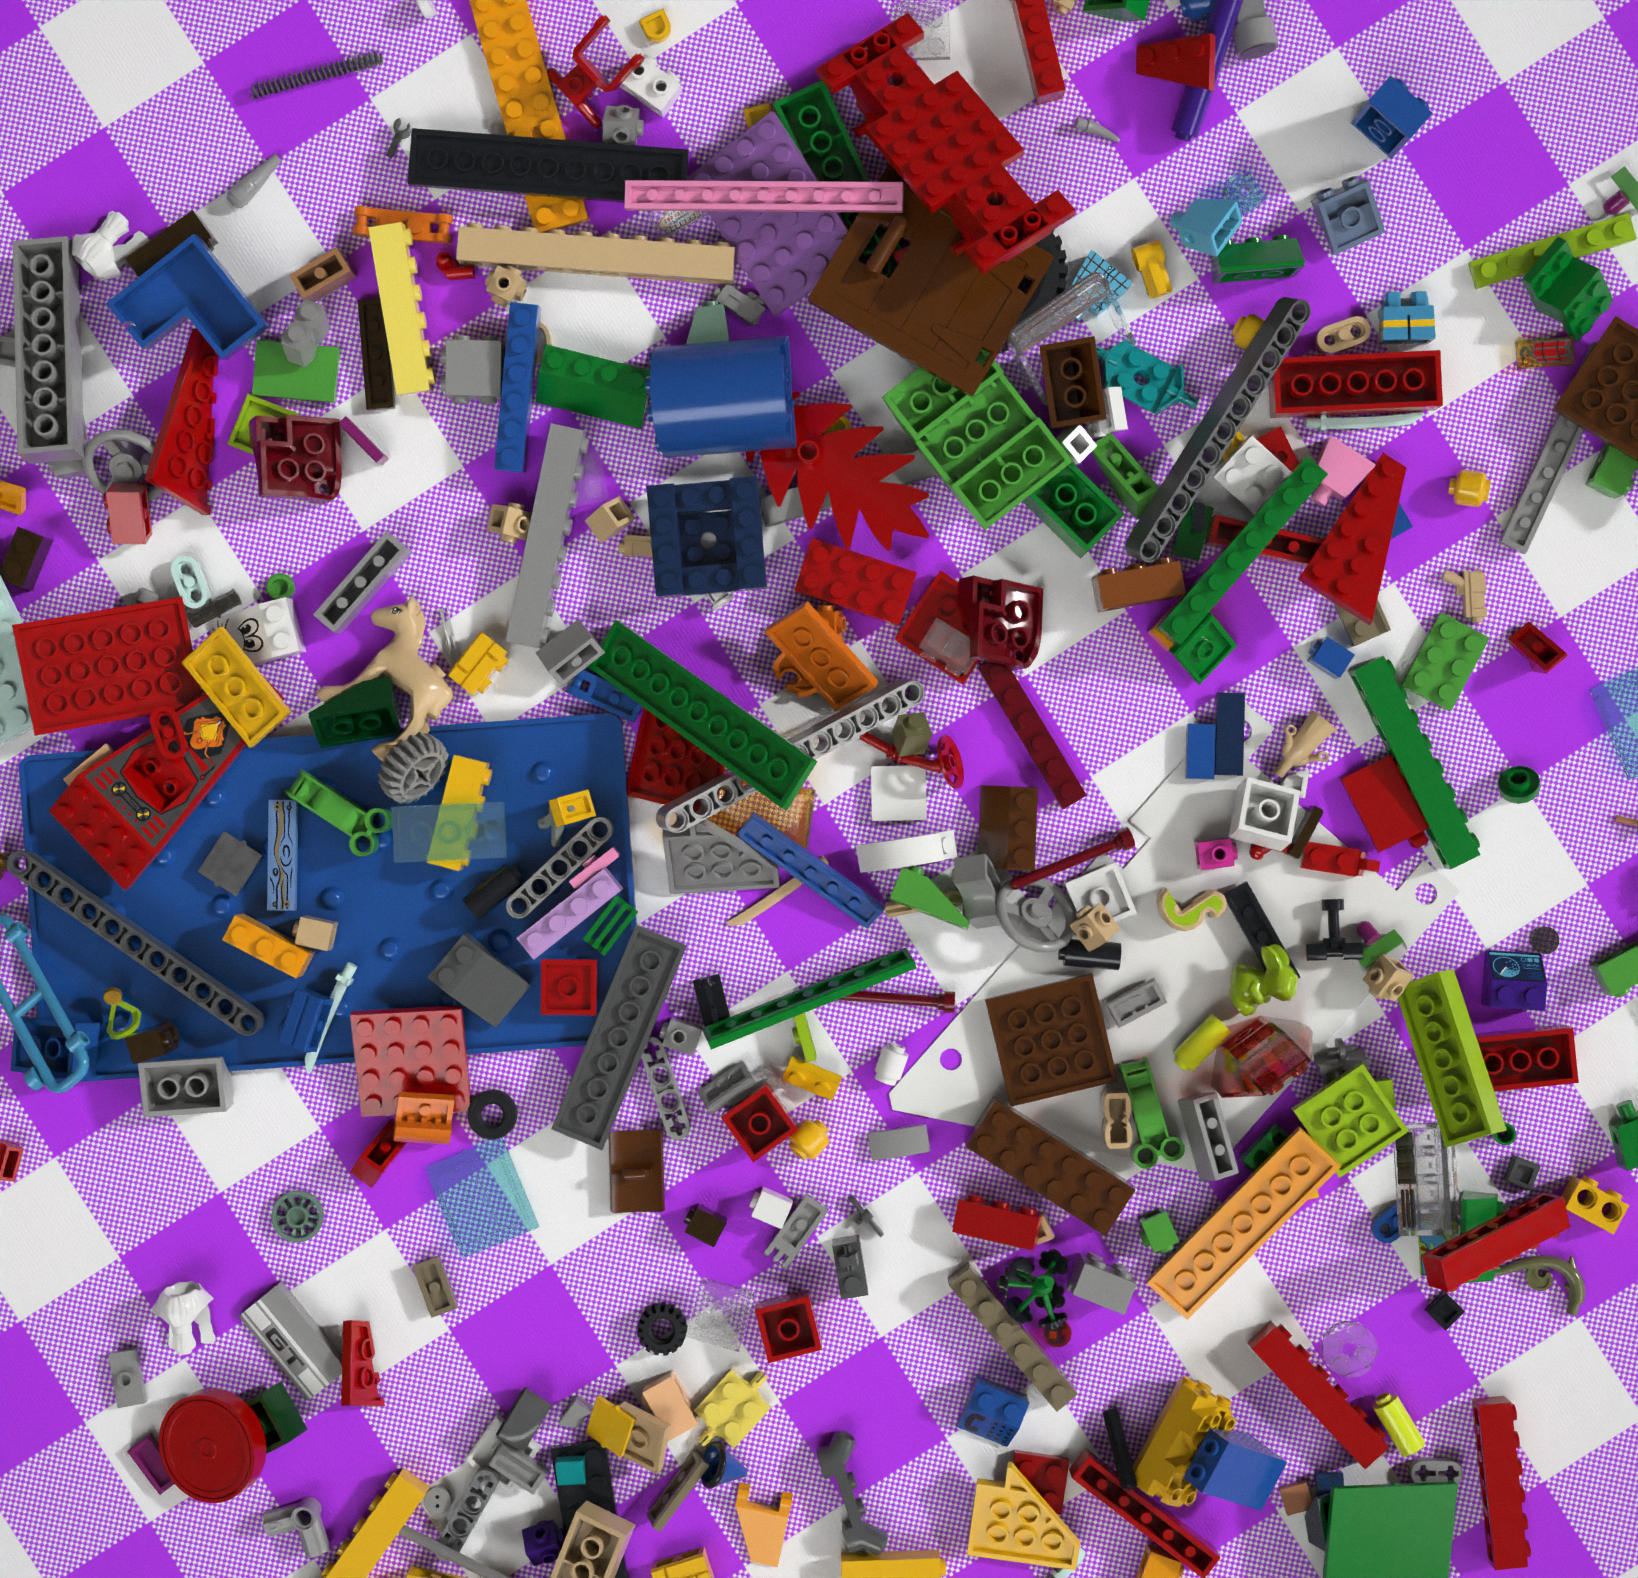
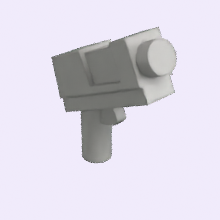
M726 284L723 289L718 287L713 294L718 304L724 303L725 308L735 313L736 317L750 326H757L759 318L766 312V308L763 307L766 305L761 295L756 296L753 292H748L746 296L734 287Z

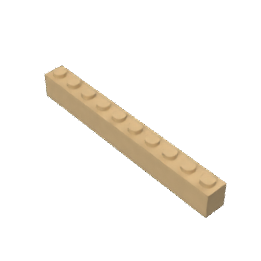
M467 223L466 227L459 226L456 260L460 265L473 264L479 267L497 268V265L506 268L507 265H510L519 270L718 285L729 284L733 286L736 256L735 247H730V243L714 242V245H703V242L700 240H686V243H675V239L666 237L659 238V241H648V237L639 235L631 236V239H621L620 235L606 233L604 237H594L593 233L578 231L576 235H567L565 231L559 229H550L549 233L538 232V229L532 227H522L521 231L511 230V227L505 225H495L494 229L483 228L482 224Z

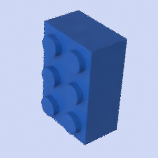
M1390 76L1368 100L1351 124L1392 159L1433 113L1429 110L1430 107L1427 102L1420 97H1414L1402 80L1394 79Z

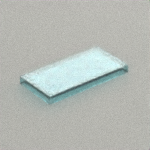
M504 802L391 807L394 863L507 857Z

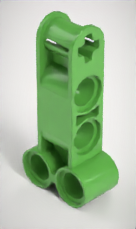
M299 769L298 772L300 774L291 788L285 790V793L351 837L349 847L355 855L370 856L374 854L379 848V839L376 834L387 832L393 827V814L385 808H374L367 811L312 774ZM377 813H382L385 817V824L382 828L376 827L373 822L374 816ZM362 836H366L370 840V847L367 851H362L359 847L358 842Z
M1143 1056L1142 1060L1124 1065L1122 1062L1119 1063L1124 1087L1131 1100V1112L1139 1137V1141L1132 1146L1130 1151L1132 1160L1140 1168L1149 1169L1157 1163L1158 1156L1160 1155L1171 1162L1181 1159L1185 1152V1146L1176 1135L1167 1131L1147 1057ZM1169 1141H1176L1177 1150L1172 1154L1165 1153V1144ZM1143 1148L1150 1149V1158L1146 1161H1139L1137 1157L1138 1152Z

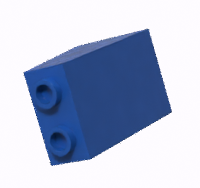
M1210 1428L1183 1478L1202 1493L1262 1511L1287 1461L1248 1433Z

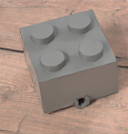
M1088 1252L1087 1255L1079 1253L1066 1290H1071L1075 1296L1125 1315L1137 1283L1132 1277V1273L1128 1272V1267L1117 1262L1109 1265L1103 1262V1257Z

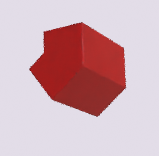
M0 1140V1180L15 1182L24 1150L19 1144Z

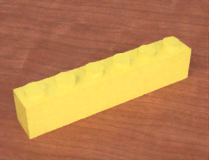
M402 222L368 227L396 394L402 396L433 391L432 384H436L434 368H429L428 357L432 353L429 340L424 339L423 329H427L425 313L420 312L418 301H422V292L420 285H415L414 273H418L415 256L411 257L409 246L413 245L410 228L406 229V225Z

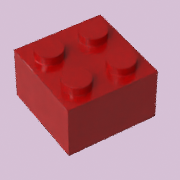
M767 1081L721 1115V1119L752 1162L758 1160L798 1131V1124Z
M809 1289L756 1302L755 1313L768 1363L822 1350V1339Z

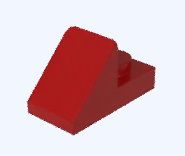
M1529 621L1508 638L1509 644L1529 661L1533 672L1547 674L1568 656L1563 649Z

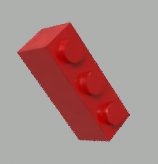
M967 1193L966 1197L962 1196L958 1199L952 1232L1033 1251L1037 1247L1043 1214L1036 1213L1037 1209L1033 1207L1020 1206V1209L1009 1207L1010 1203L1007 1201L994 1199L993 1203L983 1201V1196Z

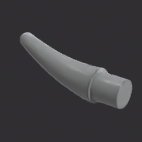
M1077 117L1074 121V128L1104 137L1115 143L1120 141V138L1090 119Z

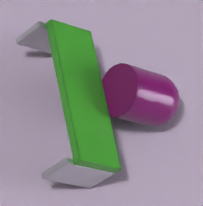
M1627 163L1611 176L1620 190L1607 199L1603 205L1604 211L1609 215L1618 213L1630 202L1638 211V182L1626 168L1630 163Z
M1361 921L1357 925V933L1368 947L1363 950L1364 959H1357L1356 961L1366 974L1368 972L1367 967L1373 964L1381 953L1386 955L1401 944L1407 949L1404 940L1395 929L1381 937L1370 922Z

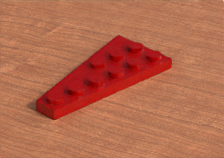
M1382 453L1376 465L1370 471L1298 579L1368 625L1372 623L1407 468L1385 453Z

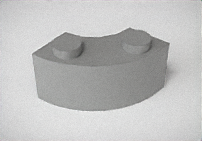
M979 854L954 859L952 881L958 888L963 900V916L976 929L999 926L995 904L1001 883L989 857L986 854Z

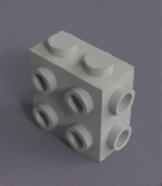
M456 335L454 340H446V347L441 349L442 364H446L445 375H441V391L445 392V396L452 399V403L469 404V400H480V404L486 405L497 404V400H501L505 361L504 343L498 341L496 336H482L481 340H470V336Z

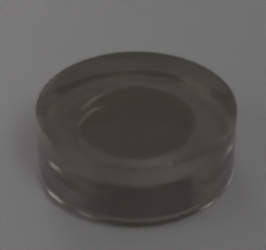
M1540 926L1531 932L1529 942L1536 952L1550 954L1559 945V935L1551 927Z

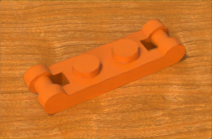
M355 206L354 216H357L356 225H353L352 235L370 238L367 219L371 218L375 219V226L402 222L406 225V229L410 228L413 242L451 244L449 226L453 223V216L450 214H432ZM432 224L439 225L438 233H431Z

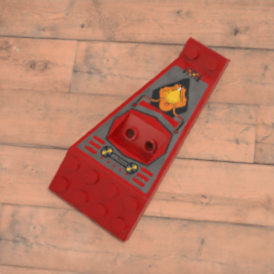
M271 685L279 697L284 700L285 698ZM206 693L176 712L188 743V752L182 759L170 761L164 758L158 749L152 728H150L77 775L49 810L56 820L124 890L132 887L247 746ZM167 717L161 721V725L167 726L170 723V718ZM172 743L169 746L171 752L179 749L178 743Z

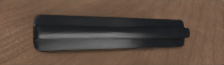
M1113 1408L1103 1412V1418L1122 1490L1129 1491L1137 1487L1134 1469L1119 1411Z

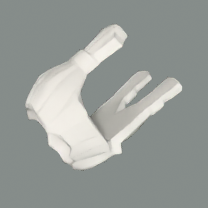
M111 211L95 233L75 234V237H72L71 255L95 279L104 281L115 277H122L120 268L127 262L125 258L150 240L143 232L138 231L126 244L113 246L119 237L129 232V221L120 212Z
M193 1281L177 1282L173 1286L166 1287L152 1307L153 1314L169 1324L168 1345L178 1355L190 1354L196 1347V1341L192 1334L191 1323L193 1321L199 1325L201 1343L211 1344L216 1341L208 1306L209 1302L214 1298L200 1283Z

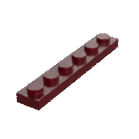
M988 662L978 668L1061 808L1064 810L1087 796L1012 670L1005 668L1003 664Z

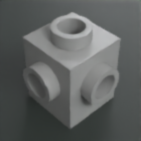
M627 105L618 107L606 106L603 117V143L636 145L638 137H643L644 120H639V109L631 108Z

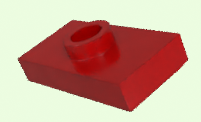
M1281 427L1257 438L1290 471L1298 464V460Z

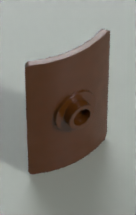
M662 1130L610 1131L608 1139L611 1212H663L665 1210Z

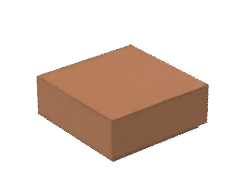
M1306 1480L1279 1487L1287 1516L1309 1509L1312 1499Z

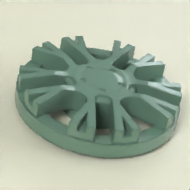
M300 1190L288 1192L275 1203L271 1215L272 1224L275 1231L287 1241H307L314 1237L322 1227L324 1220L322 1205L317 1197L310 1192ZM294 1196H302L300 1204L295 1202ZM286 1198H288V1200H289L290 1203L292 1204V1207H291V1208H290L289 1205L284 1201ZM308 1198L311 1202L306 1208L303 1204ZM315 1205L317 1207L318 1213H310V1207ZM279 1206L287 1210L286 1215L277 1214ZM286 1218V1223L278 1225V1220ZM309 1218L318 1219V1223L309 1221ZM306 1224L314 1229L309 1235L304 1229ZM287 1225L293 1227L290 1236L282 1231ZM301 1227V1237H297V1228Z

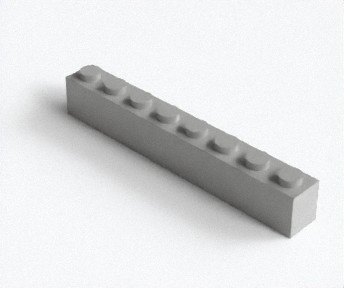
M550 424L506 637L507 642L534 648H542L543 643L547 644L550 635V628L547 627L548 617H553L556 601L552 600L554 589H559L561 574L558 573L560 562L564 563L567 553V547L563 546L565 535H570L573 520L569 519L571 508H576L578 501V492H575L576 482L582 480L584 465L580 464L582 454H587L590 438L586 437L587 432L584 430Z

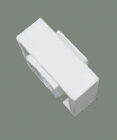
M1121 386L1103 389L1107 420L1085 426L1086 433L1091 439L1101 438L1111 432L1128 429Z

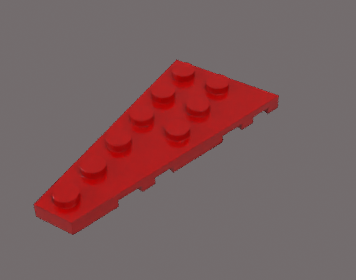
M192 329L145 480L201 515H210L211 505H207L208 490H212V480L208 479L209 464L213 462L215 418L211 417L212 404H216L217 393L213 392V379L218 375L219 355L198 329Z

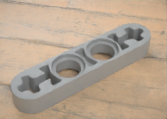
M650 1036L648 1042L652 1041L653 1045H659L660 1048L656 1051L657 1059L659 1060L663 1057L665 1062H657L650 1067L648 1062H653L654 1059L651 1052L646 1053L645 1049L641 1058L666 1133L672 1139L681 1140L689 1134L691 1128L690 1120L666 1048L662 1046L663 1041L659 1037ZM663 1067L668 1071L669 1077L665 1082H657L654 1079L653 1071L656 1068ZM666 1093L674 1094L677 1098V1105L673 1108L663 1106V1095ZM681 1109L682 1114H677L678 1122L685 1123L686 1125L683 1127L681 1134H678L677 1130H671V1127L674 1125L673 1116L666 1117V1114H672Z

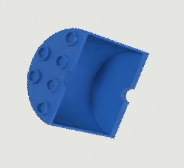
M789 336L655 347L654 351H650V377L645 378L646 392L650 394L651 405L647 406V416L649 422L654 424L657 452H662L664 457L672 458L797 448L794 401L791 390L792 371Z

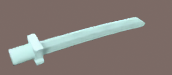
M1417 412L1388 416L1327 418V415H1320L1318 418L1306 417L1304 427L1317 429V432H1324L1326 429H1359L1411 425L1424 414Z
M347 962L343 972L337 974L335 978L338 981L330 996L334 1002L317 1052H307L305 1056L307 1074L312 1073L334 1014L347 987L354 981L352 977L357 966L353 963Z

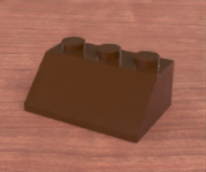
M1095 336L1039 346L1051 429L1057 432L1077 425L1084 427L1107 420Z
M981 785L978 855L986 854L995 869L1035 871L1038 787Z

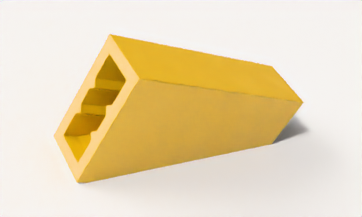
M939 1550L885 1551L879 1555H874L870 1552L841 1553L842 1578H941V1576H946V1560L940 1559Z

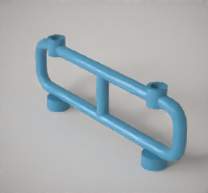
M0 914V925H3L7 931L5 933L6 938L15 945L38 987L15 1007L0 979V1004L34 1065L24 1073V1080L30 1088L36 1091L46 1086L53 1093H65L82 1080L88 1071L89 1057L85 1047L90 1043V1039L82 1031L75 1032L24 940L30 933L27 926L22 922L15 923L8 915ZM43 998L67 1040L65 1042L67 1049L75 1054L78 1060L75 1071L62 1082H57L54 1079L21 1018Z

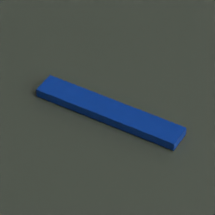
M755 812L737 830L736 836L868 929L884 911L885 906Z

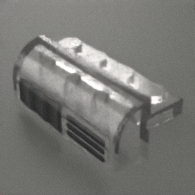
M1438 1122L1405 1123L1409 1132L1393 1142L1399 1236L1460 1235L1458 1164L1455 1146L1445 1147Z

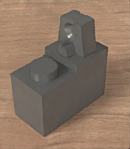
M853 1235L832 1239L841 1300L868 1295L860 1236Z

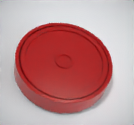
M218 1388L198 1390L176 1402L168 1410L161 1423L158 1442L163 1466L173 1483L193 1499L206 1503H221L231 1500L252 1486L263 1470L266 1459V1439L262 1425L251 1407L240 1397L229 1391Z

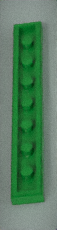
M903 948L703 1027L702 1030L712 1050L914 970L917 967L907 948Z

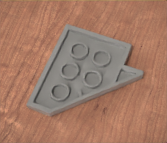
M705 819L680 833H673L663 829V845L670 894L779 888V872L776 863L745 841L711 821Z

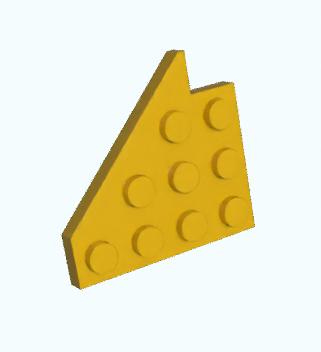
M1012 1462L1007 1463L1005 1482L977 1478L967 1555L1076 1570L1080 1540Z

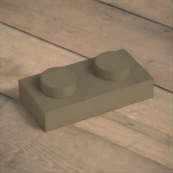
M440 1255L412 1266L431 1318L458 1308L457 1300Z

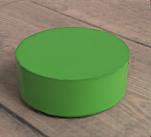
M282 573L271 576L266 584L267 593L274 600L283 597L292 598L296 589L293 579Z

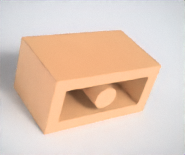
M673 1370L644 1386L641 1400L646 1410H652L655 1417L671 1424L669 1441L698 1425L699 1417L694 1412V1407Z

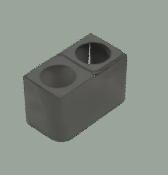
M524 1387L495 1434L497 1435L496 1438L524 1452L552 1405L527 1387Z

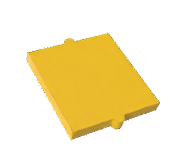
M599 1395L596 1397L586 1434L598 1441L602 1448L606 1447L621 1458L624 1456L635 1419L622 1411L619 1405H614Z

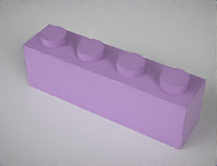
M606 867L518 936L517 940L534 960L619 893L623 887Z

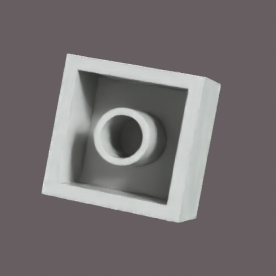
M1247 777L1237 786L1228 838L1282 851L1292 843L1300 791Z

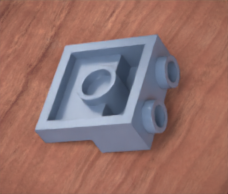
M1358 176L1343 180L1341 182L1343 187L1334 191L1333 188L1319 191L1316 194L1317 198L1311 201L1319 227L1324 229L1331 253L1334 255L1385 233L1368 180L1358 179Z

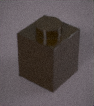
M698 1204L695 1210L690 1208L683 1223L687 1224L685 1233L715 1247L727 1224L728 1218Z

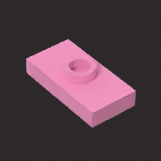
M612 847L600 858L593 855L582 864L585 869L569 881L574 889L580 888L616 860L620 853L615 847Z

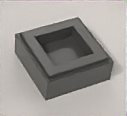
M1512 1155L1503 1180L1531 1191L1541 1166Z

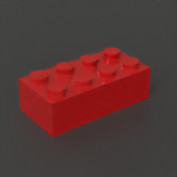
M811 538L794 592L899 627L917 572Z
M1561 1024L1475 1033L1494 1092L1579 1083L1573 1027Z

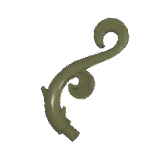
M1530 1256L1502 1266L1500 1273H1495V1276H1502L1526 1269V1283L1534 1290L1546 1291L1552 1285V1276L1547 1270H1545L1543 1275L1539 1276L1538 1271L1541 1268L1554 1269L1561 1273L1568 1282V1285L1564 1284V1288L1569 1293L1567 1299L1570 1300L1566 1313L1577 1316L1580 1304H1584L1585 1284L1573 1256L1569 1257L1568 1262L1555 1256Z

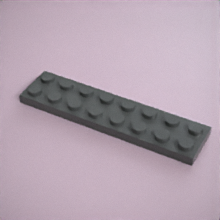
M635 925L555 1118L552 1130L603 1150L685 953L686 944L640 925Z

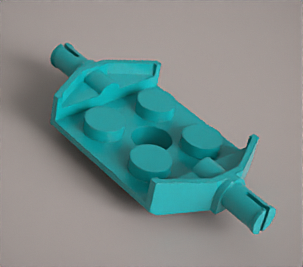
M1130 337L1110 350H1105L1096 345L1098 359L1101 360L1100 364L1102 365V385L1104 388L1121 386L1123 398L1155 415L1160 414L1174 404L1178 405L1179 402L1193 410L1195 409L1199 398L1197 399L1183 390V365L1180 364L1178 369L1130 344L1129 342L1132 339ZM1142 375L1147 380V384H1137L1134 376Z

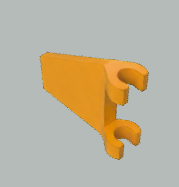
M739 1482L735 1507L750 1561L778 1567L793 1493L782 1491L779 1508L747 1501L750 1484Z

